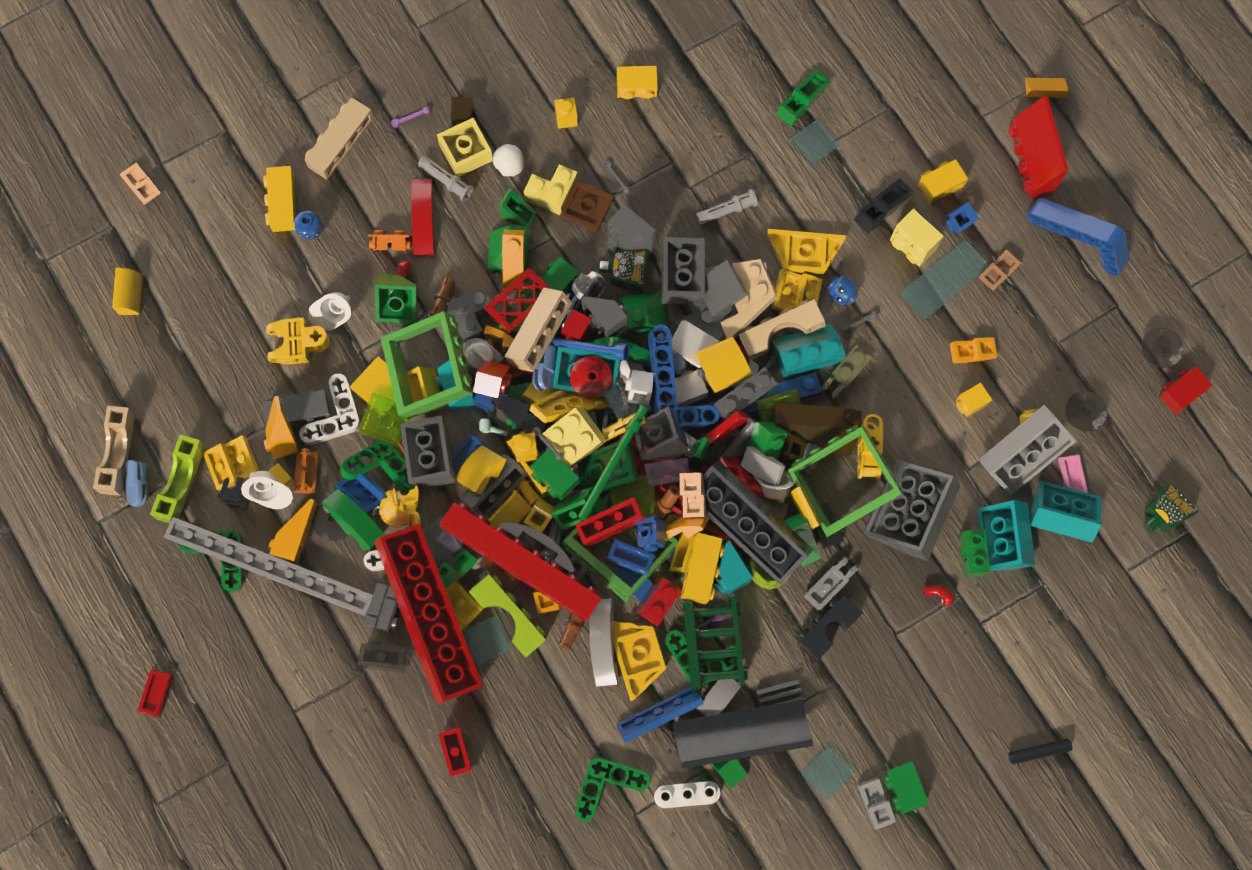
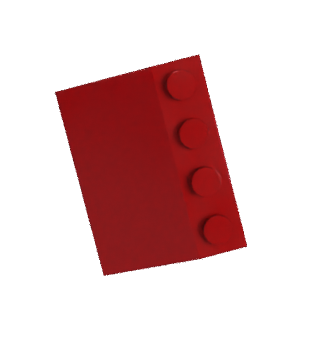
M1043 96L1017 115L1008 127L1009 136L1013 138L1014 154L1019 159V172L1024 177V190L1028 192L1030 199L1053 195L1069 171L1048 96Z

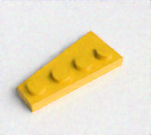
M558 390L531 404L530 411L542 422L547 423L563 418L576 407L582 406L586 412L611 407L614 398L604 396L585 398L576 392Z

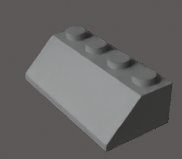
M1043 405L983 455L979 461L1011 496L1077 441L1050 410Z

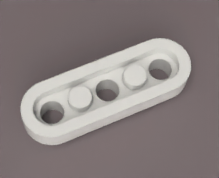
M711 781L664 785L655 791L654 800L661 808L713 804L720 797V788ZM708 788L713 790V796L711 797L705 794ZM688 790L691 792L692 796L690 799L684 798V791ZM666 792L669 794L670 798L668 801L662 800V793Z

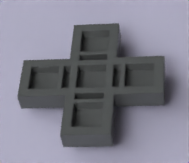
M700 298L687 302L692 314L674 322L676 328H678L681 321L685 320L715 339L723 341L727 338L720 322L738 314V311L733 305L717 317H712L704 299Z

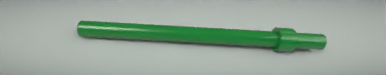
M640 405L634 418L629 420L626 432L578 515L580 519L586 520L634 433L639 431L641 421L648 410L645 406Z

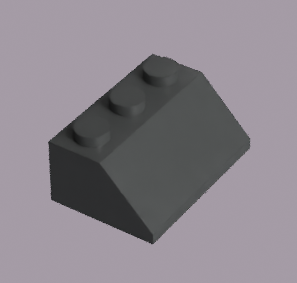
M624 204L608 221V248L613 253L616 250L647 249V256H651L654 253L656 230Z
M664 237L661 265V304H684L704 298L705 238Z
M586 296L582 298V314L592 318V332L597 339L611 336L621 339L627 337L628 312L623 305H618L614 300Z
M442 415L400 424L408 483L433 487L455 483L448 428Z

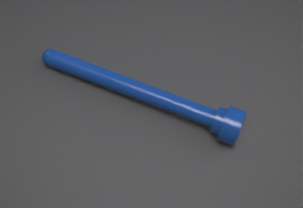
M553 338L549 346L612 354L617 360L624 361L628 359L630 354V346L625 343L609 346Z

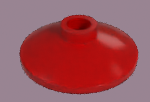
M587 356L581 358L573 365L570 372V382L573 389L580 396L597 398L609 389L612 382V373L605 361L598 357ZM589 373L595 374V380L589 379Z

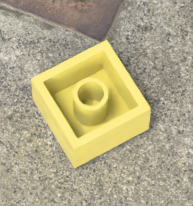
M474 118L437 134L439 146L456 176L460 177L493 161L491 149Z
M913 209L896 225L890 241L897 250H901L907 255V259L911 263L917 264L920 267L937 250L944 236Z
M582 406L574 408L543 433L555 449L564 454L562 460L567 467L575 466L607 441Z

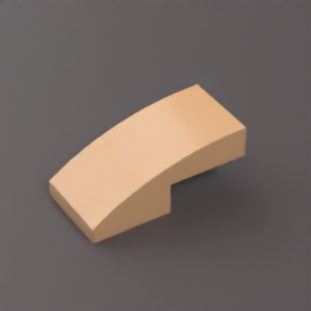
M137 163L120 174L144 205L161 194Z
M681 473L680 495L683 496V517H706V500L702 473Z

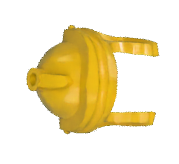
M415 486L405 496L401 495L400 491H395V488L386 492L387 497L381 500L379 514L388 526L401 528L402 526L410 527L418 523L421 525L420 515L416 512L419 500L418 486Z

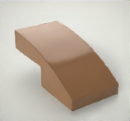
M1006 249L978 278L994 291L1021 265V262Z

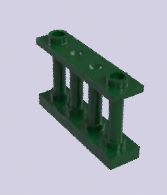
M735 596L730 598V605L697 608V606H693L692 600L683 601L682 607L691 691L700 690L701 684H704V681L738 679V685L743 686L745 680H748L747 667H743L738 615H741L740 602H736ZM731 614L732 627L709 629L695 627L694 619H698L699 616ZM733 635L734 648L706 651L697 649L696 641L700 640V638ZM736 658L737 670L706 673L699 671V662H702V660Z

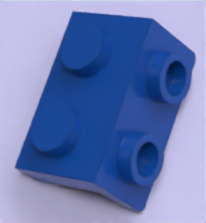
M367 472L353 480L343 479L335 487V490L339 489L346 494L367 515L373 512L375 507L380 506L381 500L386 496L383 487L376 484Z

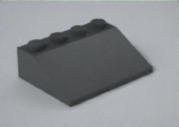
M896 460L892 474L904 493L874 510L864 534L905 554L928 561L960 485L953 475ZM888 481L881 496L892 490ZM909 499H913L914 502L911 504Z

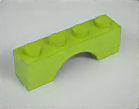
M179 435L172 454L173 466L169 480L163 491L157 494L150 513L156 520L170 524L173 517L180 518L206 448L200 440Z
M488 574L469 591V594L482 609L495 606L503 608L511 614L515 622V634L511 642L526 658L546 640L543 637L546 633L538 624L534 627L529 621L532 617L524 608L520 610L515 605L517 600L510 592L506 594L501 589L503 586L501 581L495 575L491 577Z

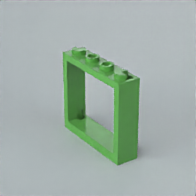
M443 311L381 337L398 416L410 419L473 394L472 378L467 369L468 360L463 352V340L459 335V323L456 322L455 315ZM442 325L456 386L413 403L400 342Z
M856 425L846 431L847 436L841 439L839 436L828 441V447L823 450L821 447H818L809 453L811 457L803 460V458L796 460L791 464L793 467L788 470L797 487H803L822 524L820 526L827 537L904 493L864 426L859 428ZM861 436L891 485L892 490L831 525L800 471Z
M616 488L610 490L602 499L604 505L598 514L605 511L612 502L618 505L629 500L628 495ZM577 528L563 541L562 548L574 556L627 603L675 550L678 541L674 536L668 540L665 538L666 548L652 563L648 575L642 574L631 587L577 542L580 538Z

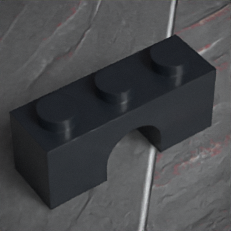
M844 595L840 600L836 597L828 605L830 610L825 615L821 612L813 621L816 625L811 630L806 628L799 635L801 641L797 645L815 662L833 645L826 636V627L830 624H835L846 631L863 614Z

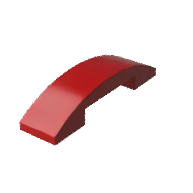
M412 179L411 219L414 256H434L432 179Z

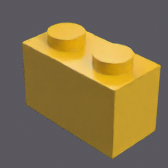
M657 66L617 67V98L631 99L633 97H642L649 99L657 96Z
M955 159L951 162H943L934 171L928 170L921 175L918 186L929 204H932L963 188L968 178Z

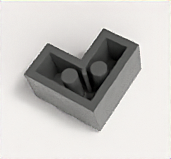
M485 287L446 303L448 312L455 315L456 322L459 323L458 331L463 343L474 338L484 339L482 329L477 320L489 315L484 310V307L491 302Z

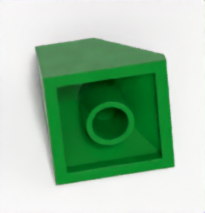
M508 225L491 231L487 271L503 272L502 240L504 230H525L524 271L527 270L531 238L530 226Z
M378 274L374 284L376 322L417 323V285L400 275Z
M661 290L621 296L622 304L628 312V336L650 333L659 324L668 327L665 305L661 304Z

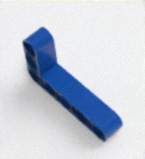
M1042 198L1037 199L1027 213L1028 220L1035 225L1099 248L1103 268L1111 275L1118 276L1130 259L1126 234L1123 229L1114 224Z
M656 325L648 334L651 373H654L652 389L656 425L665 430L711 426L719 419V411L716 407L711 405L677 407L671 332L666 325ZM655 331L662 332L664 339H657ZM657 352L665 354V361L657 358ZM660 372L667 375L666 382L659 379ZM661 393L669 396L668 403L661 400ZM705 411L712 415L711 421H707L704 418ZM683 413L691 415V422H686L683 419ZM663 414H668L671 417L670 424L663 421Z

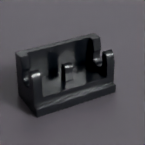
M238 477L235 487L230 489L228 488L229 478H226L223 481L221 493H218L217 498L226 507L247 510L250 500L244 497L241 490L246 480Z

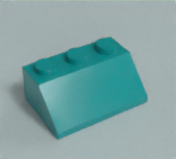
M827 324L825 327L807 335L802 331L771 340L783 379L839 364L846 356L840 337L831 324Z
M564 347L556 349L552 389L576 392L570 382L571 369L581 358L594 356L605 361L612 373L611 385L607 392L601 396L615 397L620 360L608 354ZM589 373V379L595 380V374Z
M1039 480L1031 509L1030 526L1093 543L1102 525L1101 497Z
M1013 500L977 509L980 530L986 531L991 571L1036 566L1027 503Z

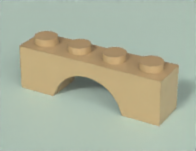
M804 300L798 304V307L792 310L790 308L785 309L779 313V316L773 319L768 317L762 320L761 324L756 327H746L739 334V337L749 359L754 360L769 353L770 340L780 329L794 327L807 335L825 327V320L815 300Z
M107 406L104 422L106 433L105 454L102 463L96 468L93 489L100 494L122 495L126 462L128 460L135 414L127 407Z

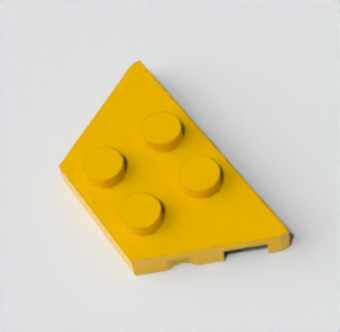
M777 229L767 230V236L782 269L798 273L824 275L846 239V235Z
M612 620L613 646L631 702L666 670V666L653 627Z

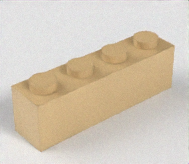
M352 97L348 102H345L337 117L330 121L325 133L319 135L315 146L307 151L304 159L307 167L328 179L374 119L371 109Z
M543 288L504 356L514 368L530 372L535 371L572 305V302L563 291Z

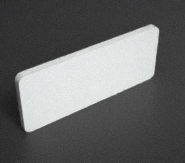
M685 320L681 321L671 340L672 352L700 369L702 367L697 361L695 353L720 342ZM749 359V368L753 376L757 373L759 366ZM743 380V381H741V382H739V383H737V384H734V385H732V386H730V387H732L733 389H735V388H737L738 386H740L742 383H744L746 380Z

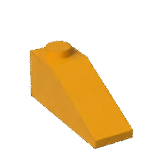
M504 230L503 290L524 272L525 230Z
M275 396L265 430L267 439L264 440L266 451H271L273 458L277 459L299 451L295 434L279 396Z
M310 499L276 533L275 539H271L268 547L270 555L298 565L318 506L315 500Z

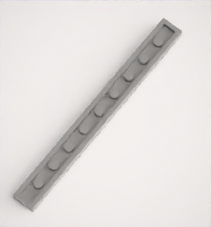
M175 517L172 518L164 535L168 540L360 615H367L373 596L367 592Z

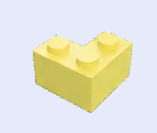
M559 164L551 181L532 174L524 190L525 201L560 215L578 180V172Z

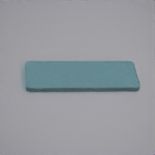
M963 241L901 292V297L922 319H927L988 268V263L967 241Z

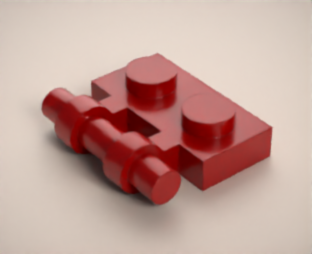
M725 457L718 459L757 497L762 495L763 490L752 473L741 466V459L732 458L730 462H727Z

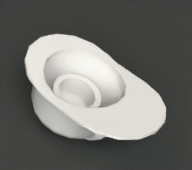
M339 292L323 296L310 306L308 311L309 321L313 326H320L325 331L334 330L351 316L350 296H345Z
M470 339L462 347L464 355L468 360L467 369L475 376L486 360L499 363L504 359L497 350L483 339Z
M786 470L783 471L779 485H773L753 474L754 478L761 485L764 496L769 499H775L779 503L784 502V498L789 495L791 486L795 483Z
M268 471L251 472L249 479L243 483L241 488L245 498L272 509L285 508L293 499L291 490L278 482L276 477Z

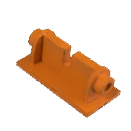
M373 230V234H368V237H373V240H369V248H372L374 251L388 250V243H392V250L407 251V249H411V241H407V237H411V234H406V230H394V234H386V230Z
M305 448L297 452L294 493H315L318 452H310V449Z

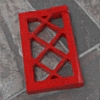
M528 268L486 305L484 310L510 334L527 318L537 300L535 299V289L552 288ZM528 277L533 281V285H521ZM519 289L518 299L506 298L512 291ZM521 289H533V299H521ZM500 302H504V312H497L494 308ZM506 302H518V313L506 312ZM520 303H533L524 313H520ZM505 316H518L511 324L505 320Z

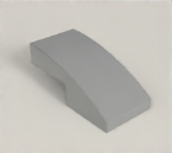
M754 447L746 448L741 466L747 471L773 485H779L785 468L774 457L765 456Z
M734 679L718 680L702 700L704 704L698 706L696 710L703 716L720 714L741 686Z
M878 777L857 785L875 830L896 822Z

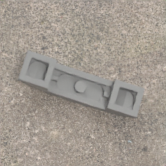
M502 523L500 527L518 539H521L524 533H527L558 554L554 562L572 574L576 572L567 554L545 534L517 523Z
M612 598L601 599L599 606L589 619L591 660L596 687L618 685L617 663L614 662L612 630L614 607Z

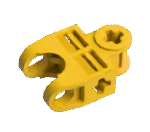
M304 317L283 319L266 326L267 334L278 335V337L284 338L281 347L268 353V360L273 363H309L310 352L325 351L330 345V338L326 331L320 326L307 327Z
M870 414L866 416L861 427L864 426L879 452L882 454L883 420L876 414ZM869 419H876L879 423L878 428L874 423L867 421ZM859 436L857 477L860 479L862 477H875L876 480H880L881 469L863 438Z

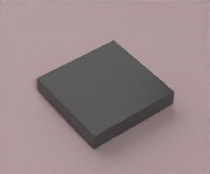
M730 260L724 261L705 275V297L703 299L712 317H717L748 295Z

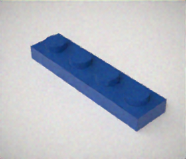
M691 687L617 723L616 726L626 743L704 703L697 690L691 691Z

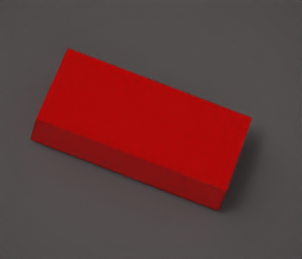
M735 411L711 431L706 438L710 443L719 444L750 417L746 412Z
M150 669L137 712L156 717L161 716L172 681V674Z

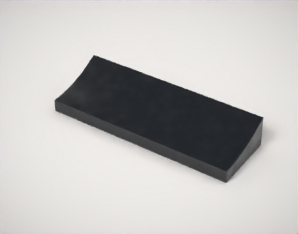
M718 460L702 476L705 490L706 515L781 585L814 549Z
M802 700L673 722L674 738L682 769L813 746Z

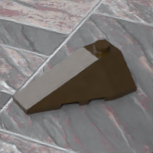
M775 403L774 424L794 435H800L811 444H816L825 449L829 446L828 441L837 436L840 439L847 436L846 431L856 425L859 428L861 427L862 411L842 407ZM858 438L830 454L851 456Z

